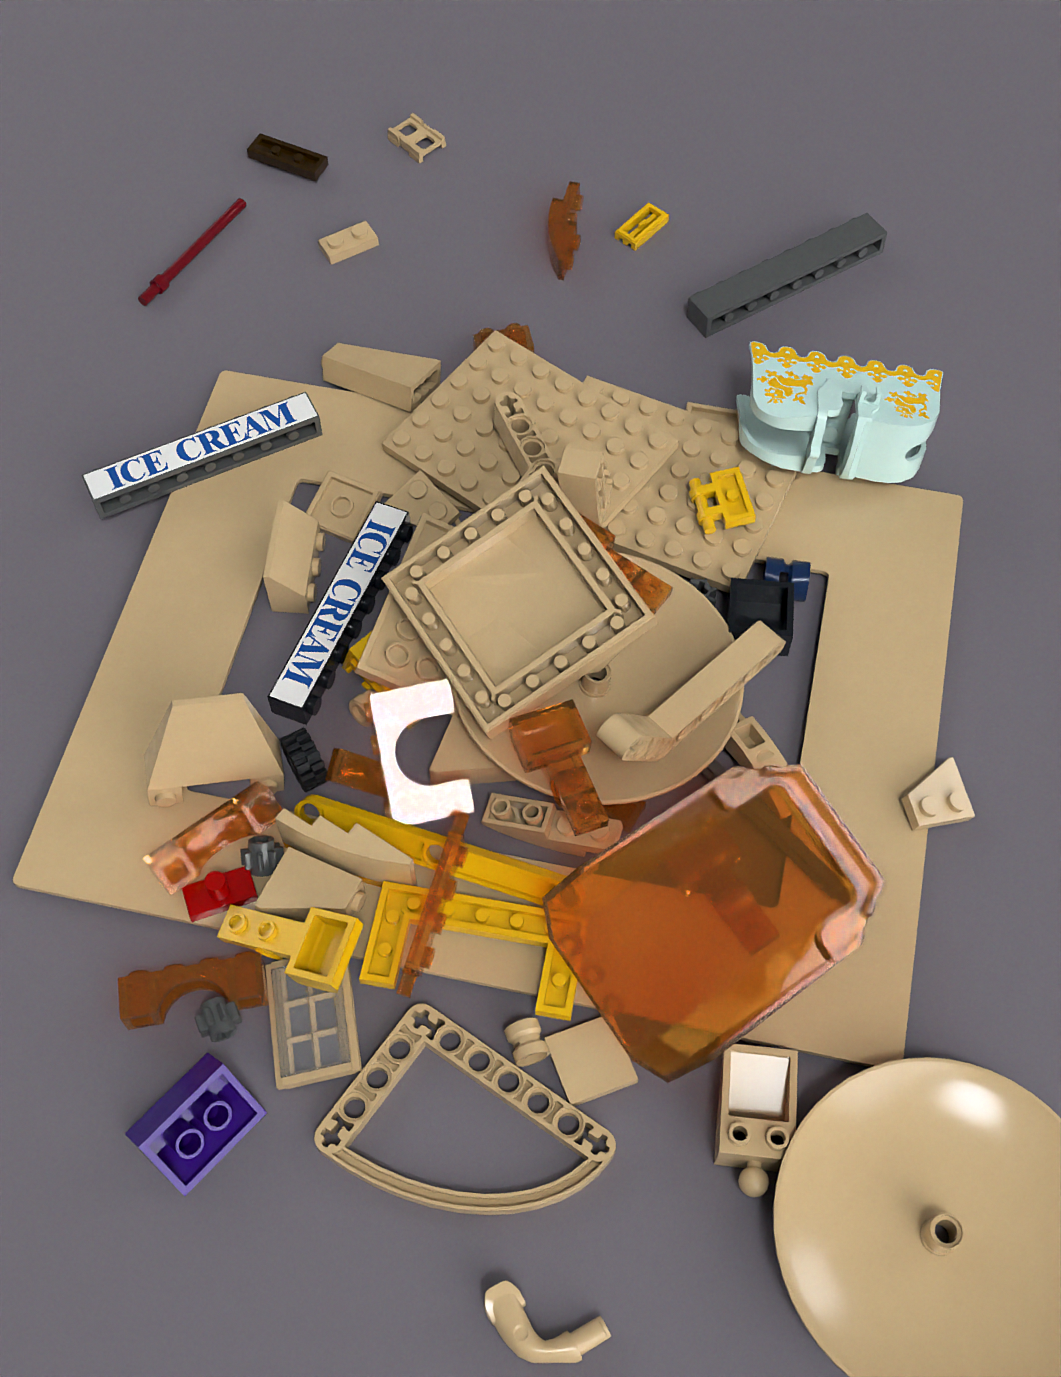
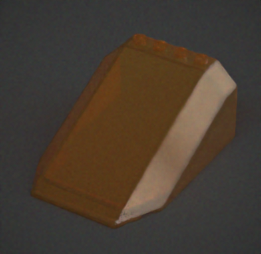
M769 765L754 769L734 766L577 867L543 896L542 901L549 939L630 1059L669 1083L713 1061L860 947L865 937L863 931L868 918L874 913L876 897L881 894L885 879L802 765H787L783 768Z

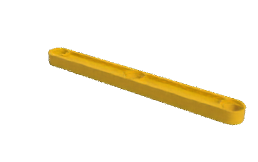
M310 794L304 797L294 809V815L312 826L317 819H311L304 811L305 804H312L318 809L319 816L324 817L345 832L349 833L353 826L358 823L412 858L414 864L557 911L573 912L579 907L584 898L583 885L575 878L329 798ZM430 846H441L446 853V858L443 860L433 858L430 854ZM563 887L572 889L576 894V900L574 902L562 900L559 896V889Z

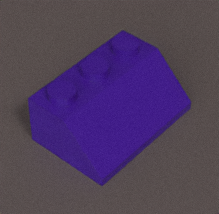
M207 1052L125 1135L186 1196L267 1112L229 1069Z

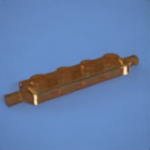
M456 812L451 830L448 831V836L404 968L402 969L403 975L396 994L403 997H411L416 978L422 977L424 968L430 969L436 949L431 946L435 934L441 935L444 929L447 915L443 914L446 901L453 900L457 889L458 881L453 879L457 867L463 868L467 859L468 848L464 847V832L470 816L463 812Z

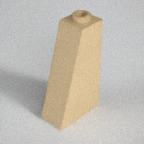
M337 343L322 356L321 360L323 381L408 412H412L440 385L441 361L437 359Z

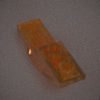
M570 181L564 199L553 198L549 210V256L558 280L563 281L567 270H572L575 256L573 252L574 250H579L581 234H577L576 212L582 209L584 195H580V183Z

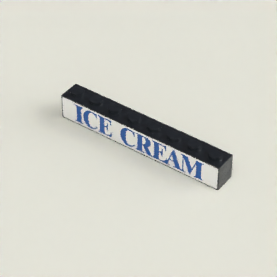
M378 501L375 502L267 697L272 713L307 725L312 715L315 716L318 713L322 703V695L326 689L329 690L332 687L337 667L340 663H344L352 639L358 638L365 615L370 614L374 608L375 596L379 589L383 590L386 586L381 578L389 572L392 566L397 565L404 542L408 543L412 537L413 526L410 523L408 511Z

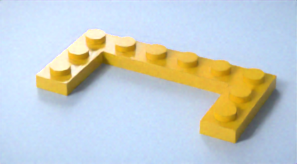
M383 881L359 981L360 984L395 990L410 924L546 947L547 951L535 1015L571 1021L589 916Z

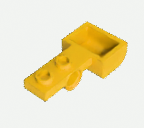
M230 904L217 937L223 942L253 949L272 959L282 960L283 957L290 960L284 973L292 980L301 985L337 993L364 925L356 917L315 907L310 908L305 923Z

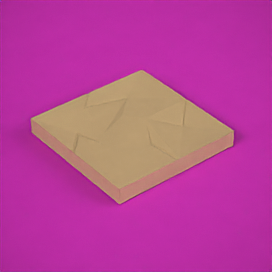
M544 465L381 578L490 739L496 737L657 625L653 613Z

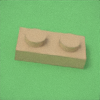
M363 221L319 239L318 244L319 249L332 265L378 246L379 241L367 221Z

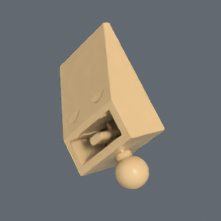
M724 1043L716 1121L714 1165L745 1168L740 1173L738 1179L741 1191L749 1197H760L767 1191L769 1186V1179L765 1171L779 1172L789 1142L796 1132L798 1051ZM734 1137H746V1139L738 1141ZM772 1141H782V1145H776Z

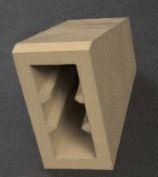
M452 716L429 769L431 785L439 787L516 781L515 778L499 768L482 752L471 738L461 718Z
M288 847L254 906L256 911L295 921H305L311 907L352 916L354 912H360L366 901L367 894L365 893L361 878Z

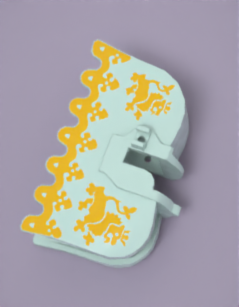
M750 342V397L742 394L736 396L739 416V440L746 450L771 465L782 469L799 471L804 474L821 471L826 461L825 454L838 455L836 475L842 479L853 480V478L857 477L875 482L898 483L914 477L920 468L926 451V440L932 433L940 413L942 371L929 369L925 375H918L913 368L907 365H899L895 371H890L885 368L883 363L877 360H870L866 366H859L849 356H840L837 361L831 362L827 360L823 353L818 351H811L807 357H800L791 347L783 346L779 348L778 352L773 353L768 351L763 343ZM853 400H855L856 413L851 414L848 419Z

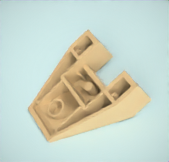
M244 693L172 700L144 754L150 806L170 807L176 803L184 802L182 787L249 779L251 794L272 795L277 791H284V772L279 739Z

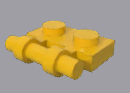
M739 466L709 473V484L702 485L699 478H693L689 481L691 489L689 495L692 503L696 504L698 510L696 517L699 525L703 526L705 534H712L717 530L714 523L716 520L722 519L725 529L755 523L756 514ZM715 497L717 506L709 507L707 499Z

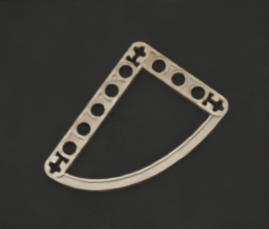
M427 1004L414 1005L406 1012L318 1126L314 1136L316 1147L324 1157L348 1173L380 1190L427 1207L477 1215L516 1214L537 1210L560 1202L582 1190L598 1177L613 1159L616 1150L614 1136L607 1129ZM425 1015L428 1016V1024L437 1030L433 1040L429 1039L432 1037V1032L426 1026L421 1025L418 1029L415 1028L414 1018L416 1016L421 1019ZM449 1033L456 1034L461 1040L459 1047L452 1051H447L440 1045L442 1037ZM394 1043H407L410 1046L409 1054L403 1059L393 1058L390 1055V1048ZM427 1047L586 1161L572 1172L554 1182L533 1189L512 1193L480 1194L448 1190L405 1178L370 1162L348 1148L418 1055ZM475 1054H484L489 1058L490 1064L483 1071H475L469 1066L470 1058ZM377 1070L383 1071L388 1075L387 1083L379 1089L372 1088L367 1083L369 1075ZM512 1074L519 1080V1086L515 1091L504 1092L499 1088V1079L503 1075ZM535 1095L544 1096L549 1102L548 1109L543 1113L532 1112L528 1107L529 1099ZM352 1100H360L365 1104V1111L358 1118H350L345 1114V1107ZM565 1116L574 1117L579 1123L578 1131L572 1135L563 1134L558 1128L559 1120ZM340 1117L343 1123L352 1129L347 1131L343 1126L337 1135L340 1143L337 1146L331 1143L328 1147H325L324 1135L326 1133L333 1135L338 1130L340 1125L335 1119ZM586 1127L591 1129L588 1132V1138L597 1143L601 1139L606 1141L605 1149L608 1151L606 1154L600 1151L597 1155H594L592 1153L593 1145L586 1139H583L582 1145L576 1143L582 1138Z

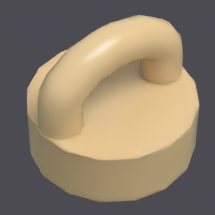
M372 690L358 694L349 702L350 713L362 726L370 727L382 714L383 706L381 699Z

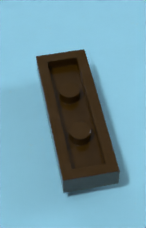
M261 133L247 148L248 158L316 181L329 165L327 156Z

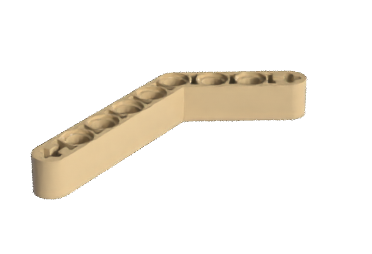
M514 392L500 393L495 399L493 422L522 476L520 481L544 465L557 483L558 478L554 477L555 460L522 399Z
M757 621L649 716L615 713L602 724L596 736L623 761H658L768 665L781 652L786 641L762 621Z

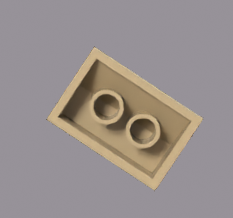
M277 500L263 579L273 612L309 614L310 603L315 602L317 596V585L314 583L315 576H320L321 558L318 557L319 551H324L325 533L320 532L317 519L284 500Z

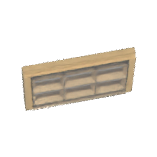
M288 958L265 965L276 1088L278 1090L291 1089L362 1071L350 964H348L337 993L301 985L292 980L284 973L290 960Z

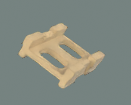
M414 113L396 127L388 128V140L395 146H401L409 152V156L419 164L423 162V156L435 148L441 147L443 149L446 147L445 136L427 126ZM407 125L417 129V131L408 136L403 135L399 130ZM424 138L434 142V144L426 149L420 148L416 143Z

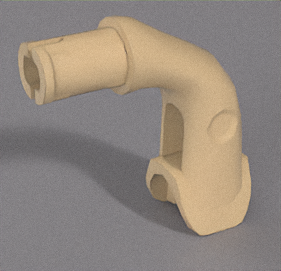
M505 1280L485 1292L484 1309L491 1325L495 1326L506 1345L519 1358L528 1362L577 1363L582 1360L581 1355L611 1337L601 1316H598L571 1333L566 1330L553 1339L543 1340L532 1328L523 1309L526 1306V1302L515 1285Z

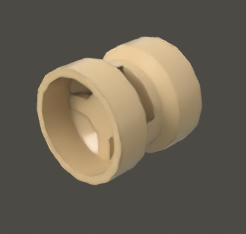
M537 1018L519 1020L504 1030L508 1043H511L515 1048L512 1055L518 1067L540 1062L550 1054L547 1043L540 1040L541 1027Z

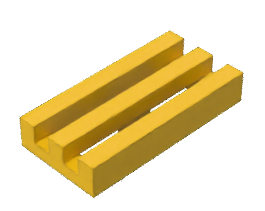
M648 202L615 231L614 238L618 241L623 239L624 245L631 244V249L636 251L669 222V214ZM651 212L653 213V214L650 215L647 219H644V218L647 217ZM638 224V227L628 234Z

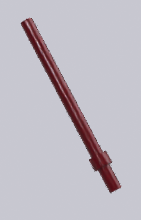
M238 198L162 274H157L150 281V286L138 297L139 302L146 306L157 294H163L169 288V283L247 206L246 202Z

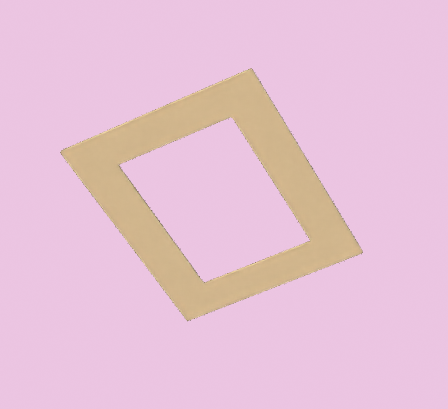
M227 370L219 374L196 432L306 392L320 417L323 435L171 492L14 874L13 883L16 887L220 930L227 911L192 922L181 887L204 880L206 875L212 871L225 873L244 867L241 864L240 849L248 848V840L252 837L272 836L274 837V843L279 842L280 846L284 848V853L286 852L287 848L284 847L275 820L283 809L188 790V786L182 787L184 802L176 803L170 807L150 806L144 754L172 700L222 695L263 582L277 500H284L291 504L298 484L305 482L321 485L329 470L381 490L384 497L391 498L417 472L385 452L381 443L412 412L356 392ZM797 471L755 561L756 563L765 564L766 557L783 558L786 564H790L792 560L807 561L811 563L810 572L823 574L828 578L797 778L808 805L806 808L792 814L790 831L847 885L845 889L869 911L868 915L862 921L856 919L836 898L832 900L787 855L785 856L778 905L770 908L501 854L575 878L583 885V900L575 911L569 912L589 916L574 1005L777 1048L797 1050L801 1053L868 1067L904 1058L928 828L912 830L901 799L917 787L935 769L963 498L961 496L861 478H853V480L842 479L836 474L820 471L811 472V474ZM434 484L458 510L477 512ZM307 815L311 819L318 818L317 816ZM430 846V854L433 858L437 860L446 858V853L441 846ZM414 864L418 887L554 910ZM252 875L258 897L271 875L264 877ZM364 882L363 885L367 894L366 901L360 912H354L352 917L358 918L364 925L351 958L364 960L382 888ZM568 887L559 889V896L562 900L566 902H574L576 900V894L572 889ZM256 902L241 907L256 911L254 906ZM410 924L400 968L538 997L547 948Z

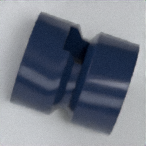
M766 557L762 580L779 582L780 572L787 573L786 582L794 583V601L805 602L811 563L792 560L790 564H786L783 558Z

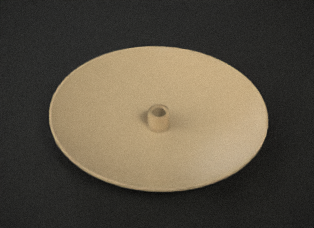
M612 551L607 552L653 613L657 625L628 644L600 672L585 674L493 739L486 735L451 683L455 706L465 728L474 742L493 763L528 787L553 797L585 804L612 805L643 801L663 795L687 783L707 768L723 750L737 724L743 702L744 686L658 761H623L596 736L602 724L615 713L649 716L735 641L732 633L728 632L729 627L718 610L692 584L658 564L643 558ZM596 677V678H599V679H601V680L596 681V680H593V679H591V678Z
M925 1057L885 1062L847 1078L830 1090L813 1106L790 1140L781 1162L773 1203V1233L782 1278L792 1304L818 1346L849 1377H1061V1118L1033 1093L1014 1081L991 1070L951 1059ZM936 1225L944 1227L948 1232V1244L941 1242L935 1234Z

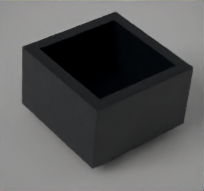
M731 578L726 623L729 627L728 632L732 633L736 640L757 621H762L786 641L778 656H788L793 639L794 583Z

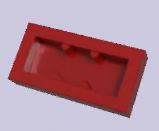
M245 866L225 873L212 871L206 875L204 880L181 887L192 922L228 911L230 904L241 907L256 902L258 899L250 869L245 870Z

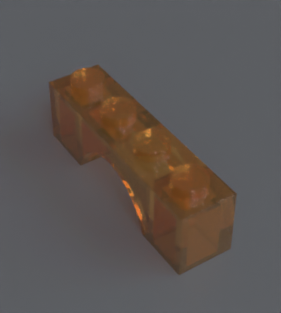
M256 781L145 856L143 860L160 886L172 895L197 878L205 863L222 848L241 838L259 835L275 824V818L283 809L270 788Z
M247 951L236 954L234 958L223 960L206 958L201 960L199 964L194 965L171 964L164 967V970L154 972L146 970L132 971L128 976L118 978L120 1019L128 1030L164 1024L168 1011L179 998L199 990L213 991L225 997L228 1002L235 1001L238 1010L267 1006L269 1001L266 968L261 953L255 954L254 952Z

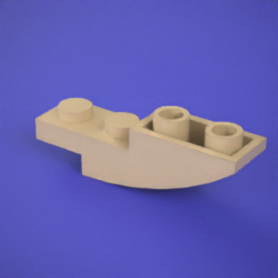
M740 713L737 724L725 748L742 767L741 776L779 820L806 808L808 802L774 742L753 716L745 718Z
M491 793L481 821L484 826L515 839L585 857L586 852L614 857L623 829L621 820L557 810L554 803Z

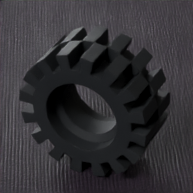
M304 727L279 739L283 753L287 758L286 760L304 792H308L330 781L328 771L320 757L321 755Z

